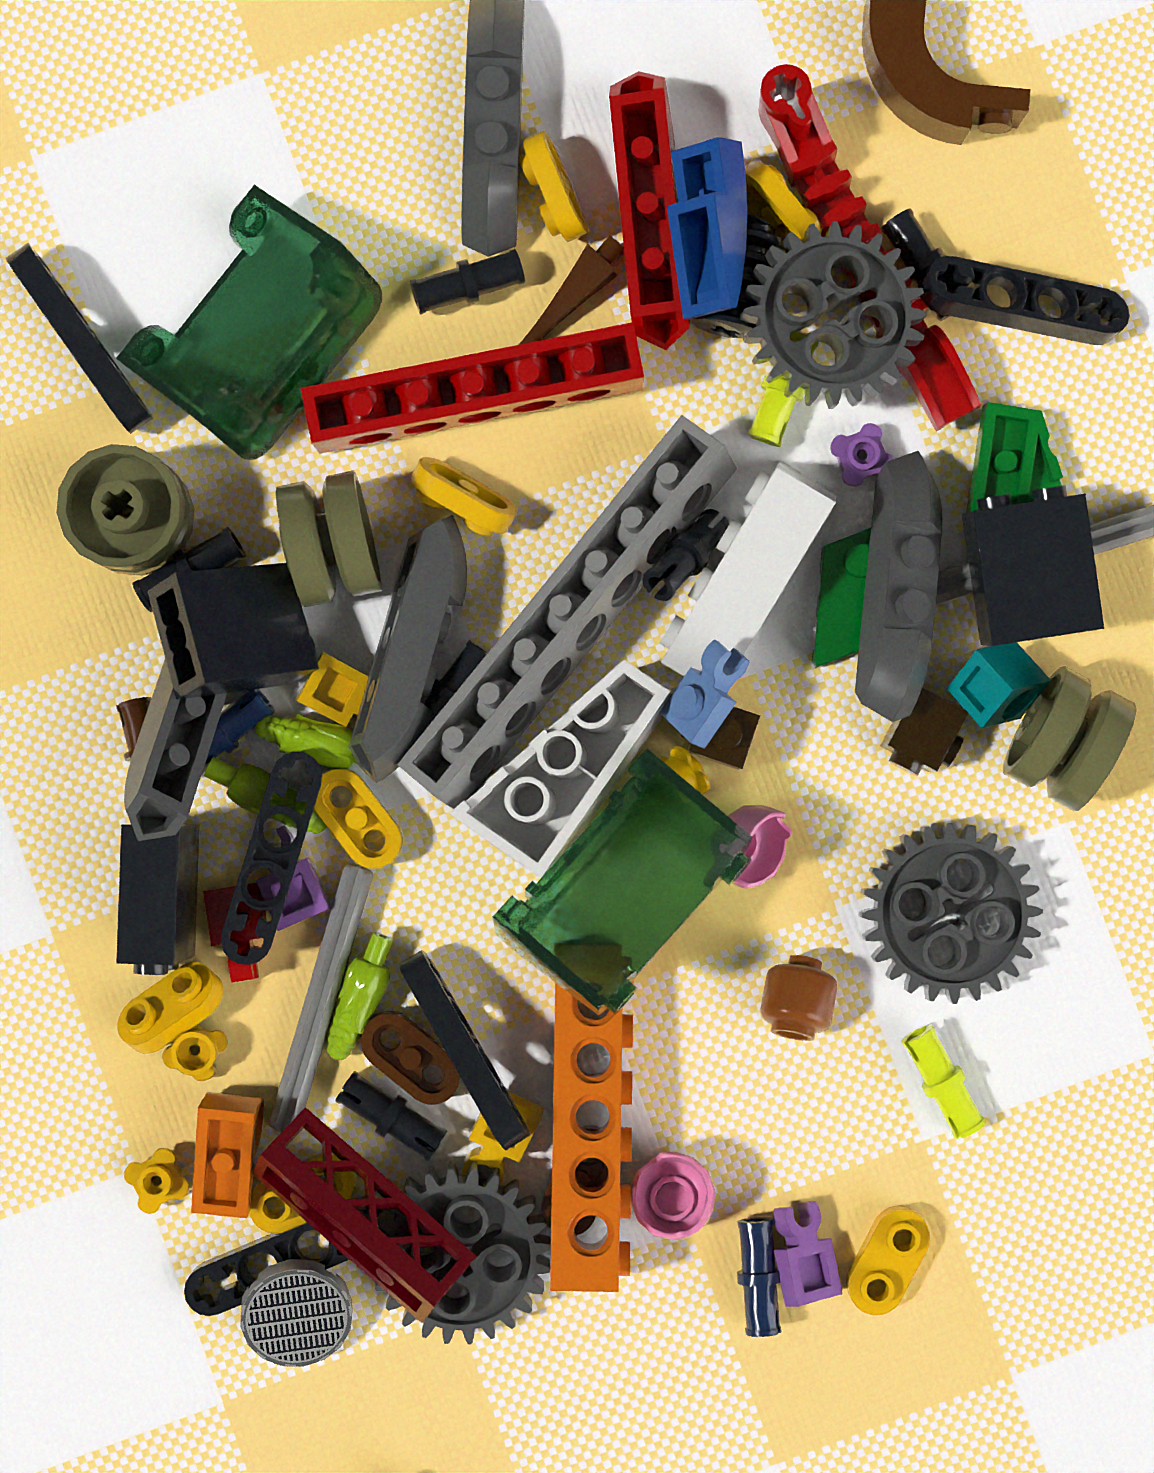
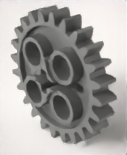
M838 221L832 222L825 237H821L815 224H810L805 231L804 243L793 232L788 233L783 241L786 253L772 245L765 255L771 267L757 264L751 274L761 285H748L743 293V297L757 304L756 306L745 308L740 315V320L756 324V327L747 332L743 338L744 343H760L762 349L752 360L753 365L769 361L773 368L768 373L766 381L771 383L781 376L786 378L788 381L784 396L787 398L798 387L805 389V405L809 407L815 402L819 394H825L828 409H834L839 404L841 394L843 393L849 404L855 407L862 401V388L875 399L883 392L881 379L894 385L902 377L895 364L908 367L914 362L916 357L905 346H917L924 338V335L919 331L910 328L911 325L920 323L927 316V312L911 308V304L924 293L923 288L906 287L905 282L914 273V267L897 270L893 264L898 259L901 250L896 248L886 255L879 252L883 237L881 234H877L868 244L861 242V225H856L846 238L841 236ZM844 267L848 269L854 276L855 288L844 289L837 286L832 279L831 268ZM868 290L875 291L876 298L853 307L840 322L836 319L830 320L798 342L791 341V333L816 323L826 309L830 313L835 312L860 294ZM796 294L802 297L807 305V315L793 316L788 313L783 306L782 296ZM869 315L875 317L882 325L883 337L877 339L865 335L859 324L860 316ZM821 342L829 345L835 354V364L823 366L817 363L810 352L811 344Z
M943 822L940 838H936L930 826H920V843H916L908 835L902 834L899 838L904 852L899 855L892 850L884 848L881 852L889 863L888 868L883 870L870 867L868 870L874 878L880 881L878 887L861 888L860 892L874 900L872 908L858 912V916L874 921L875 927L863 933L862 938L865 941H879L881 944L870 957L875 962L891 959L892 962L887 968L885 976L890 980H894L906 973L907 976L904 981L903 990L910 994L917 990L921 983H924L925 999L931 1002L935 1001L941 988L944 989L948 1002L952 1004L958 1003L962 988H965L971 999L975 1001L981 1000L980 984L984 982L991 989L997 992L1001 991V982L997 974L1003 971L1017 978L1020 974L1012 962L1015 955L1031 959L1033 956L1029 949L1022 945L1024 937L1036 938L1041 935V932L1027 925L1028 918L1043 914V909L1027 905L1026 899L1040 890L1039 886L1022 884L1020 881L1031 869L1029 864L1022 863L1014 866L1009 864L1016 852V848L1013 846H1006L997 852L994 851L998 836L995 833L988 832L979 842H976L977 832L975 825L966 824L959 838L956 836L953 823ZM964 859L970 865L972 877L964 888L955 890L948 883L947 870L955 860ZM987 884L992 886L993 891L991 894L983 899L973 901L956 911L955 916L958 922L955 925L946 921H939L923 932L919 938L913 941L908 939V933L911 930L925 925L945 913V908L942 904L945 900L954 904H961L975 895L983 886ZM918 888L923 893L925 899L923 911L914 918H905L899 909L900 897L906 890ZM994 907L1000 915V926L993 935L982 937L977 930L976 919L983 909ZM940 936H948L954 946L951 959L946 964L940 966L933 965L928 956V948L931 942Z
M449 1161L446 1177L440 1178L431 1166L426 1167L424 1185L419 1184L410 1176L406 1178L404 1188L407 1196L468 1249L471 1248V1252L477 1256L456 1281L463 1284L469 1292L460 1298H451L444 1295L423 1322L421 1336L423 1338H427L436 1326L442 1328L444 1344L450 1343L455 1330H462L467 1344H472L475 1329L481 1327L490 1339H494L496 1321L501 1320L506 1326L513 1329L516 1327L514 1308L530 1314L532 1312V1299L528 1293L543 1295L544 1280L537 1274L550 1273L551 1269L550 1258L541 1255L551 1250V1237L538 1234L546 1228L545 1217H542V1214L528 1216L535 1208V1197L529 1195L517 1200L519 1180L514 1179L506 1186H500V1169L497 1167L484 1179L479 1177V1168L476 1161L471 1163L467 1175H459L455 1162ZM461 1206H471L480 1212L481 1217L473 1223H462L453 1216L452 1212ZM391 1209L394 1213L388 1211L378 1213L377 1225L387 1232L384 1233L386 1236H408L407 1218L397 1209ZM495 1223H499L502 1226L500 1230H493L485 1234L487 1228ZM418 1228V1236H427ZM435 1246L436 1249L432 1253L420 1255L421 1266L427 1272L433 1273L436 1271L434 1278L440 1282L456 1264V1261L452 1257L450 1258V1255L442 1248ZM401 1248L410 1256L409 1248ZM504 1250L509 1252L514 1257V1260L506 1266L497 1267L490 1264L485 1257L492 1251ZM375 1282L376 1291H385ZM390 1295L387 1297L385 1308L388 1311L402 1306ZM406 1309L402 1318V1325L404 1327L416 1320Z

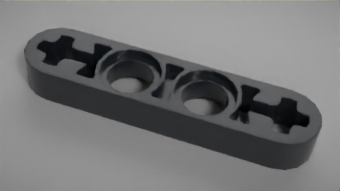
M26 243L6 257V261L123 427L132 434L152 420L153 416L31 244Z
M943 256L936 259L921 276L918 288H923L924 291L920 298L930 310L939 314L1090 345L1109 343L1127 326L1130 317L1129 309L1124 299L1110 289L956 256ZM940 277L947 278L948 287L956 289L952 294L947 292L946 283L938 281ZM971 282L974 283L972 288L968 287ZM987 285L1002 287L1009 295L1010 306L1000 307L994 304L987 295ZM1040 295H1047L1057 301L1061 309L1060 318L1050 317L1041 310L1038 302ZM1097 309L1099 310V315L1091 312ZM1076 315H1081L1078 319H1075ZM1102 319L1108 321V324H1102Z
M294 751L284 754L276 761L268 781L221 935V945L224 953L230 960L238 964L251 965L259 962L268 954L273 943L322 782L320 765L312 756L305 752ZM296 760H302L307 763L305 772L313 775L311 786L301 785L295 802H307L304 814H300L289 806L270 805L273 793H277L283 798L285 797L288 781L280 777V772L283 767L292 768ZM276 814H285L291 817L297 827V834L294 840L289 845L283 847L270 844L263 833L264 824L267 819ZM260 868H268L274 871L280 880V889L277 895L265 901L252 897L247 888L249 875ZM240 901L256 910L274 911L271 921H267L259 916L255 935L263 938V944L261 947L251 946L248 954L238 952V942L230 938L232 930H243L249 914L248 912H237Z
M420 950L398 964L406 983L488 1127L502 1148L506 1151L529 1137L531 1133L526 1122L424 950Z
M365 1196L358 1197L355 1199H365ZM378 1209V1210H376V1214L378 1215L379 1212H383V1211H388V1212H389V1210H388V1209ZM306 1222L283 1233H271L202 1262L195 1267L185 1282V1300L193 1311L204 1316L218 1315L242 1305V1296L248 1285L250 1288L251 1284L257 1280L250 1274L247 1266L248 1258L257 1252L269 1253L277 1263L289 1259L313 1260L325 1265V1270L349 1259L330 1242L329 1252L324 1257L314 1260L304 1256L299 1249V1237L306 1231L315 1230ZM378 1226V1229H380L383 1233H387ZM234 1262L237 1280L245 1291L239 1292L238 1282L235 1281L222 1288L218 1294L217 1301H214L210 1294L201 1296L198 1289L204 1282V1275H208L212 1282L223 1280L229 1277L233 1271L228 1264Z

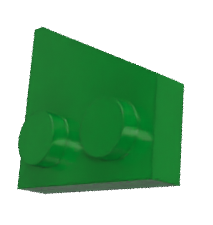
M987 402L982 406L966 512L978 510L976 499L1011 494L1012 505L1033 502V490L1062 486L1060 479L1063 478L1057 457L1049 448L1048 441L1050 435L1041 410Z
M871 527L824 545L821 548L820 587L816 606V634L814 650L812 652L814 668L859 651Z

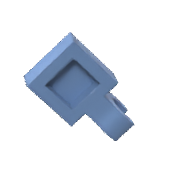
M713 640L703 652L701 658L702 671L690 667L660 711V714L690 743L705 748L736 704V701L727 693L732 685L746 672L750 661L737 649L732 648L729 651L719 641Z

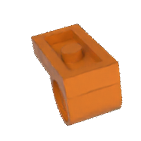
M212 1092L205 1094L198 1106L191 1213L247 1219L251 1210L254 1158L260 1143L263 1126V1098Z

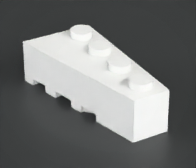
M781 461L772 475L761 470L745 497V500L754 505L743 524L732 519L716 546L718 550L725 553L715 572L705 567L703 568L687 595L697 601L686 620L676 615L659 644L668 648L661 663L683 676L686 675L690 667L702 671L701 658L703 652L713 640L719 641L729 651L735 648L744 655L834 507L837 494Z
M623 660L569 707L568 712L547 730L544 729L529 743L527 748L505 767L502 766L485 781V785L468 800L461 802L449 814L540 879L550 880L663 717L660 711L671 697V691Z

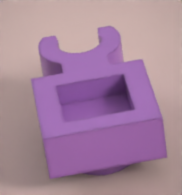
M286 826L276 828L277 835L281 840V847L289 845L294 840L292 833ZM309 857L297 862L277 931L331 908ZM268 869L269 875L256 880L264 901L272 899L280 889L279 877L270 869ZM269 910L271 917L273 916V910Z
M816 1201L797 1203L800 1214L798 1224L794 1219L792 1207L774 1209L773 1219L775 1227L785 1237L787 1247L774 1250L785 1307H799L843 1294L832 1239H818L817 1230L821 1223V1213Z

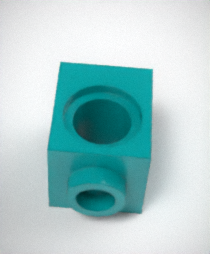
M1016 642L976 649L946 689L983 729L1021 719L1052 680Z

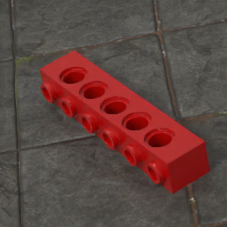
M634 322L302 387L300 389L311 444L319 454L640 391L643 389L644 372Z

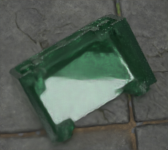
M254 184L234 208L229 223V234L233 242L241 249V252L179 330L173 335L160 325H149L135 333L116 357L132 373L234 453L246 460H256L273 447L304 408L300 388L323 384L373 321L382 303L380 285L341 241Z
M648 748L628 768V772L633 777L626 782L620 792L616 789L610 795L608 806L537 883L531 881L525 888L526 902L521 899L518 901L512 895L492 916L495 934L498 938L597 1015L602 1014L607 1008L614 1014L618 1013L637 991L638 987L632 983L637 975L723 880L729 886L732 885L752 860L745 854L751 844L752 836Z

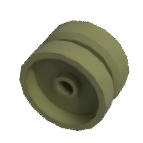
M110 444L88 451L69 468L58 489L56 513L64 537L79 555L118 574L142 576L172 561L173 553L181 548H185L193 533L195 509L186 484L162 460L137 446ZM130 505L134 510L126 519L122 517V511L125 506Z
M354 470L326 476L322 488L325 513L321 512L315 491L305 481L276 487V505L282 548L297 595L303 607L333 602L337 588L335 565L338 566L345 589L354 597L382 591L380 568L362 489Z
M1063 666L1059 667L1049 677L1052 681L1035 699L1023 717L1007 751L1003 764V774L1027 787H1034L1047 778L1048 798L1072 811H1079L1101 788L1116 764L1132 730L1137 709L1134 702L1111 690L1103 691L1091 699L1090 679Z

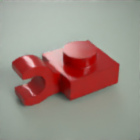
M257 883L247 884L248 892L252 897L264 900ZM236 886L203 891L211 946L221 945L222 930ZM240 901L237 912H248L249 914L243 930H232L230 938L238 942V952L248 954L251 946H254L253 939H260V937L255 935L259 916L267 920L266 911L256 910ZM228 958L231 983L259 978L257 963L243 965Z

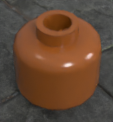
M791 955L789 956L788 964H778L768 970L760 1012L763 1020L771 1025V1033L793 1040L813 1041L815 1034L830 1028L837 994V981L829 973L821 970L822 961L808 956Z

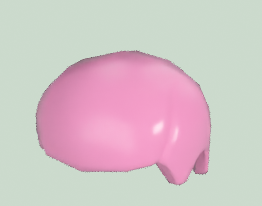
M743 805L723 819L715 832L713 850L716 863L723 876L729 882L746 889L760 886L776 875L785 858L787 839L792 835V830L782 821L786 816L785 812L763 805Z
M678 1152L659 1153L637 1171L631 1190V1205L637 1221L656 1237L680 1240L698 1232L707 1223L713 1212L716 1191L709 1171L694 1157Z

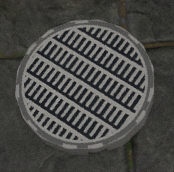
M289 1259L268 1266L258 1274V1279L251 1284L250 1288L248 1285L242 1296L240 1327L247 1345L262 1359L283 1367H305L325 1360L341 1348L351 1331L352 1298L346 1282L337 1273L335 1276L332 1272L325 1270V1265L313 1260Z

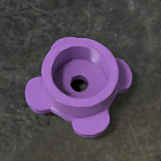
M873 423L864 424L860 432L850 436L837 435L831 442L830 451L832 455L838 457V464L843 472L842 480L848 486H860L864 479L874 474H879L885 462L893 460L892 455L885 452L881 442L883 433L878 425ZM859 450H864L867 453L865 460H860L857 457Z

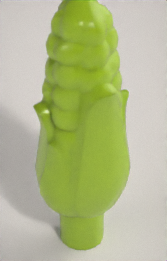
M297 714L294 719L286 716H267L255 726L257 736L261 739L265 738L269 743H276L279 746L280 753L305 752L312 756L318 764L335 769H349L354 763L357 764L349 749L353 731L342 725L315 721Z
M213 756L203 776L228 788L226 792L227 797L239 807L259 814L271 774L251 764H241L239 768H236ZM288 786L284 798L277 793L272 794L270 805L289 806L300 814H304L307 802H295L298 791ZM313 809L307 832L319 834L327 826L315 809ZM276 814L270 817V819L297 829L293 819L285 814Z
M372 933L364 956L354 958L346 971L342 989L338 996L340 1000L336 1007V1015L330 1027L331 1034L328 1037L327 1052L335 1060H344L351 1054V1050L355 1048L357 1040L361 1038L365 1026L369 1022L375 1008H378L379 1002L388 986L390 968L385 966L384 963L393 939L381 933Z

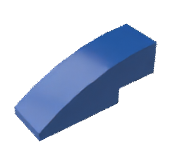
M716 137L671 151L678 203L668 205L667 211L683 319H693L736 308L743 280L747 240V192L742 141Z

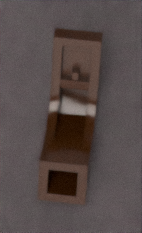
M866 0L862 24V48L866 69L879 97L897 118L920 134L941 142L962 145L972 125H978L980 131L991 134L1006 133L1011 131V128L1017 129L1029 112L1031 89L971 84L957 80L944 72L933 60L926 45L924 35L926 0Z

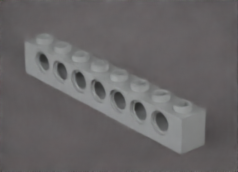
M681 415L397 765L434 797L452 809H455L464 800H468L643 586V574L652 568L666 553L667 543L676 534L685 533L736 472L737 467L725 445Z

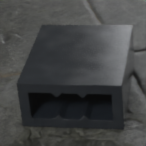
M1066 485L1033 490V502L1012 505L1011 494L976 499L978 510L962 513L980 645L997 646L1104 629L1086 493L1067 496Z
M287 563L175 572L148 590L176 700L289 685L319 669L315 656V643L309 634L302 604L297 595Z
M121 824L116 964H133V974L165 975L168 974V970L179 969L180 962L195 956L199 824H183L176 835L143 841L137 840L131 824Z

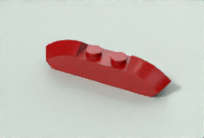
M638 71L611 85L609 92L631 321L634 322L636 337L667 350L690 328V319H683L667 211L668 205L678 203L671 151L676 149L665 77Z

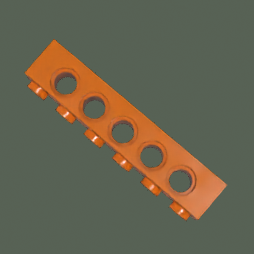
M556 946L550 1291L619 1292V1276H630V1241H620V1219H631V1184H620L621 1162H631L632 1127H621V1105H632L633 1074L632 1071H622V1048H633V1014H623V992L634 991V958H623V947ZM597 986L603 988L609 994L610 1007L605 1015L593 1019L584 1016L580 1012L577 1002L579 995L584 989ZM590 1043L604 1046L610 1055L608 1066L598 1074L584 1072L577 1063L578 1052L583 1046ZM586 1101H599L609 1111L606 1124L598 1131L585 1130L576 1119L578 1108ZM597 1158L607 1166L608 1176L600 1186L586 1187L577 1180L575 1170L584 1159ZM589 1215L601 1218L607 1225L605 1236L596 1243L581 1241L574 1231L575 1225L581 1218Z

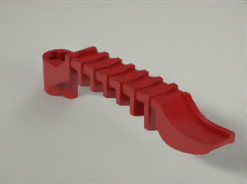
M790 64L773 67L765 74L761 82L758 114L761 123L777 148L790 186L796 187L803 200L802 206L808 208L817 216L822 228L821 237H825L833 221H838L841 236L846 238L856 225H861V242L868 244L877 234H881L882 230L878 223L870 224L864 214L867 203L863 196L854 197L850 189L852 176L848 169L840 171L835 163L838 148L832 140L812 92V85L808 75L801 68ZM781 95L782 99L775 101V96ZM794 99V106L789 105L787 101ZM882 245L879 249V252H881L883 255H886L887 253L892 251H885ZM840 267L847 278L846 286L848 289L855 288L853 274L848 269ZM910 277L905 282L907 288H910L912 284ZM868 290L857 296L862 304L876 298V293L873 290ZM917 299L911 304V308L927 311L928 306L922 299ZM863 315L865 318H869L877 332L875 337L877 339L882 338L883 328L881 323L873 316ZM922 320L918 324L911 325L910 328L923 334V340L917 346H905L916 357L914 362L908 367L895 365L912 388L937 432L964 415L977 410L982 404L947 335L937 325L928 328L925 321Z

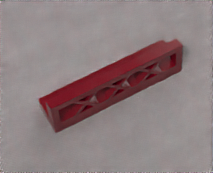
M306 1107L259 1156L252 1174L421 1323L424 1322L444 1295L477 1257ZM305 1129L322 1144L323 1161L302 1162L286 1147ZM332 1153L338 1159H340V1161H332ZM333 1172H355L364 1180L365 1199H344L334 1190ZM316 1173H324V1180ZM375 1191L383 1198H375ZM397 1209L407 1218L408 1236H386L378 1229L376 1210ZM358 1210H366L367 1218ZM418 1228L427 1236H418ZM439 1246L456 1261V1264L440 1282L421 1266L419 1247ZM401 1248H409L410 1256Z

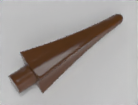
M609 236L596 251L587 243L558 292L519 345L542 340L568 315L618 276L613 264L624 253V247L616 239Z

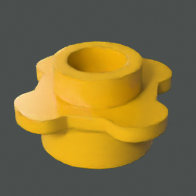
M675 746L670 751V757L661 756L657 759L654 781L663 796L671 802L677 804L691 803L695 800L696 793L705 794L710 790V780L705 774L703 766L685 748Z
M197 1024L177 1037L172 1046L165 1048L162 1054L163 1062L168 1068H176L185 1075L193 1076L197 1081H207L214 1075L215 1068L213 1063L218 1053L223 1052L227 1048V1036L221 1030L209 1031ZM198 1045L200 1052L198 1054L191 1053L190 1046Z
M168 1148L157 1149L153 1157L142 1163L131 1162L124 1171L126 1183L133 1185L139 1197L137 1202L138 1208L147 1214L156 1213L161 1204L171 1199H183L189 1192V1181L183 1177L182 1170L176 1162L175 1153ZM153 1176L161 1178V1185L155 1186L152 1183Z

